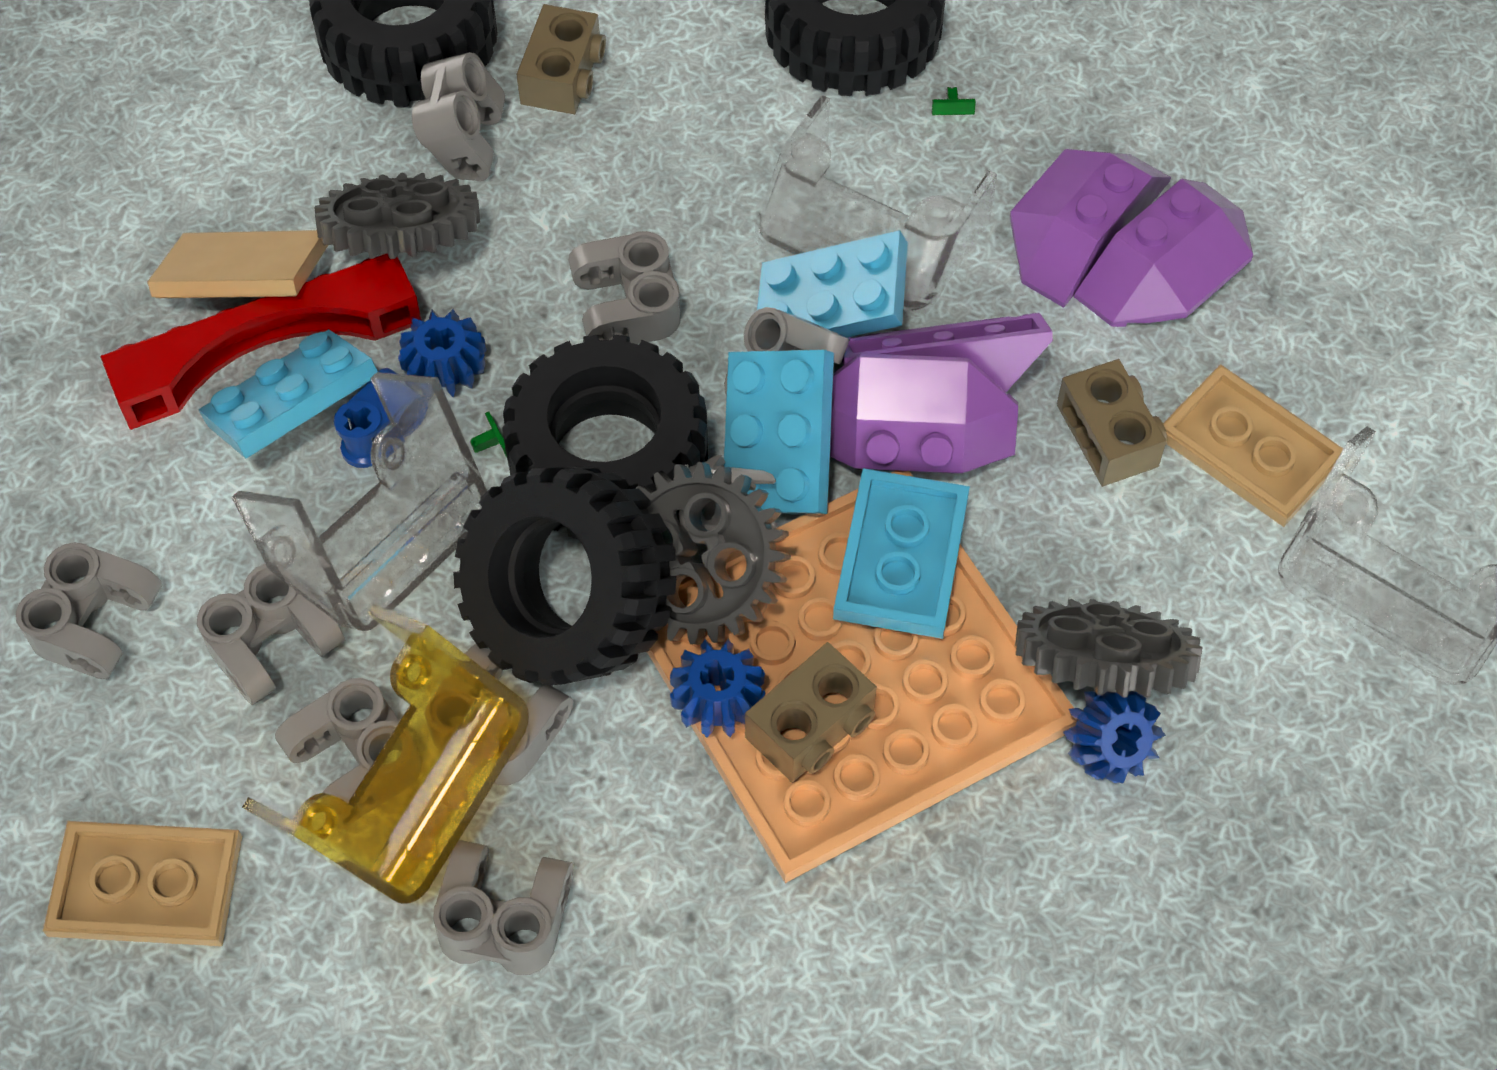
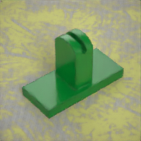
M947 87V99H932V115H975L976 100L958 99L957 87Z
M488 411L485 413V416L492 429L473 437L470 440V444L475 453L500 444L507 458L504 439Z

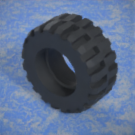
M309 0L311 17L323 63L327 65L330 75L335 81L343 83L344 88L354 95L360 97L365 93L368 101L381 105L384 104L385 100L393 101L396 107H409L410 101L424 100L425 96L421 86V71L425 64L470 52L475 53L481 59L484 66H486L494 53L493 47L497 43L498 31L493 0ZM403 6H423L436 10L433 14L420 21L404 25H386L373 21L379 15Z
M765 0V35L768 46L773 49V56L784 68L789 66V73L802 83L808 79L812 81L814 89L826 92L828 88L836 89L841 96H852L853 91H865V96L880 93L881 87L888 86L890 90L902 86L906 83L907 75L913 79L925 69L926 63L934 58L942 36L945 0H876L887 7L874 13L861 15L834 11L823 5L824 2L829 0Z
M613 334L612 340H599V335L584 336L583 343L571 345L570 341L560 344L554 347V354L547 357L545 354H542L529 365L530 375L523 373L517 378L512 386L513 396L509 397L505 402L503 411L505 425L502 427L510 475L517 472H530L533 468L585 466L599 468L602 473H615L625 478L629 484L628 489L644 486L656 491L655 473H664L673 481L675 465L681 464L690 467L696 465L697 462L705 463L708 461L707 409L705 399L700 395L698 382L692 373L688 371L683 372V363L674 355L666 352L661 356L659 355V346L641 340L638 345L631 343L629 336ZM602 415H620L635 419L647 426L655 434L647 445L638 452L623 459L607 462L579 458L559 445L565 434L574 426L587 419ZM560 523V524L554 529V531H558V530L561 528V526H565V525H563V524ZM567 528L568 537L578 539L576 535L569 528Z
M585 466L533 468L530 472L514 473L504 478L501 486L491 487L480 498L479 504L483 509L471 510L463 525V528L468 531L466 539H458L455 557L460 558V570L453 572L454 589L460 588L463 600L462 603L457 605L463 621L470 620L474 628L469 632L479 649L489 648L491 650L488 658L501 670L512 669V674L515 678L529 683L540 681L543 685H562L611 675L614 671L624 670L637 662L638 653L648 652L658 640V633L653 629L666 626L672 611L670 606L665 605L667 595H673L676 592L677 577L670 576L669 561L676 560L673 544L664 543L661 533L667 531V527L660 513L650 514L647 511V508L651 505L649 498L640 489H628L629 484L625 478L615 473H602L599 468ZM560 523L569 528L580 540L587 553L591 568L589 600L582 615L573 626L562 620L552 610L543 594L539 576L542 549L548 536Z

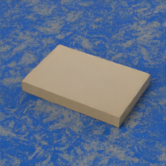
M317 230L183 233L147 283L151 297L296 296L328 245H324L323 239L318 238Z
M1221 364L1163 423L1167 433L1168 446L1283 527L1337 470L1348 455V451Z
M67 821L43 932L47 937L222 946L242 835L239 830Z

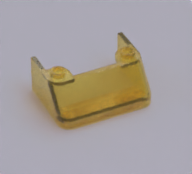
M373 604L367 614L405 642L392 664L390 682L394 692L410 704L349 802L346 803L330 793H319L307 799L292 820L250 797L247 798L242 808L302 847L398 903L408 904L420 899L432 885L524 736L528 726L529 712L526 703L521 697L429 625Z

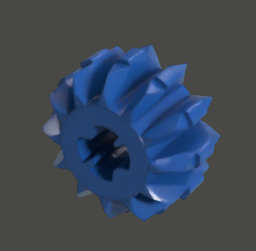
M432 309L429 320L424 322L413 318L411 331L401 333L399 341L401 350H399L400 355H398L401 370H404L410 382L419 388L425 386L426 392L431 397L440 390V387H446V391L454 397L456 384L460 383L472 389L475 382L474 375L484 374L486 366L484 356L487 351L484 337L481 336V332H477L476 324L472 321L471 317L460 320L459 315L456 314L454 309L445 317H439Z
M729 638L722 645L721 650H713L712 645L704 639L700 645L701 655L684 650L681 656L682 667L673 668L671 671L670 684L674 687L670 693L671 706L675 710H682L681 721L685 724L686 728L701 721V732L706 738L713 732L715 726H722L723 731L731 737L735 733V721L745 724V713L765 696V691L761 688L765 683V673L762 667L753 666L754 656L750 649L734 655L733 643H731ZM719 685L721 691H716L714 686Z
M1084 691L1086 707L1083 710L1080 708L1069 709L1071 716L1077 720L1076 726L1063 731L1066 739L1074 743L1068 752L1071 759L1083 765L1082 768L1085 769V773L1097 780L1106 778L1113 783H1124L1128 772L1134 776H1144L1143 760L1145 758H1160L1156 750L1152 748L1153 741L1166 736L1162 728L1154 724L1161 713L1154 705L1147 703L1146 698L1136 691H1130L1128 697H1122L1118 693L1108 691L1103 695H1098L1094 691Z

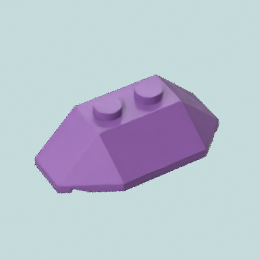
M1065 149L1010 212V222L1020 267L1021 283L1064 308L1075 295V292L1114 235L1152 204L1168 185L1171 177L1131 154Z
M1180 179L1114 235L1075 292L1074 298L1111 327H1126L1127 323H1154L1187 318L1252 261L1253 251L1243 210L1204 182Z
M1032 313L1017 317L1008 316L869 334L855 338L848 337L850 341L842 362L845 365L860 353L969 358L1006 393L1053 341V333L1040 313Z
M860 353L833 373L830 457L857 469L965 473L1015 455L1018 401L1009 393L1006 394L992 378L969 358Z

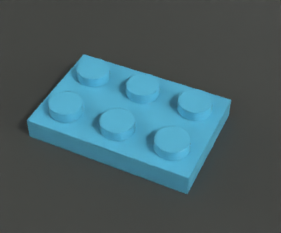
M898 230L762 262L757 310L765 307L775 308L808 320L847 338L902 326L908 241L901 231Z
M328 329L325 332L314 333L306 337L299 344V348L283 358L273 359L262 364L256 370L254 376L241 384L218 391L213 395L210 403L198 410L207 426L247 459L379 376V373L369 356Z
M827 350L728 352L724 466L764 470L774 476L776 480L774 484H755V490H748L747 493L749 495L758 489L766 490L769 493L766 501L761 506L763 510L776 508L780 509L781 513L827 514L834 352Z
M863 468L833 609V619L943 639L970 486Z

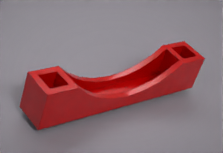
M387 253L373 259L367 258L359 264L331 274L317 276L313 280L305 282L296 296L263 297L235 308L224 309L216 315L185 326L174 327L163 334L135 344L123 345L117 350L100 357L129 429L132 430L179 413L192 395L216 372L237 358L265 345L294 337L310 336L314 333L325 332L328 329L337 335L354 336L376 341L411 328L413 318L421 321L422 319L417 296L398 256L395 259H390Z

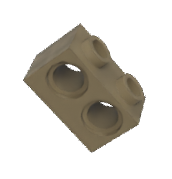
M543 4L516 74L521 105L576 114L581 98L588 99L591 94L593 64L601 63L605 54L606 36L600 34L598 14Z
M1120 359L1062 378L1057 407L1102 487L1159 467L1164 448L1167 444L1166 429L1159 417L1151 415L1144 403L1143 391L1139 381L1135 376L1128 375ZM1098 400H1105L1109 403L1100 402ZM1119 440L1129 441V442H1131V443H1133V444H1132V445H1130V444H1125V443H1123V442H1121V441H1119Z
M827 642L745 713V738L793 783L806 771L813 774L820 770L834 753L833 747L849 734L851 737H856L868 727L875 716L874 706L877 686ZM828 693H840L847 700L834 704L825 701L822 696ZM789 728H797L804 731L807 735L799 740H789L780 733Z

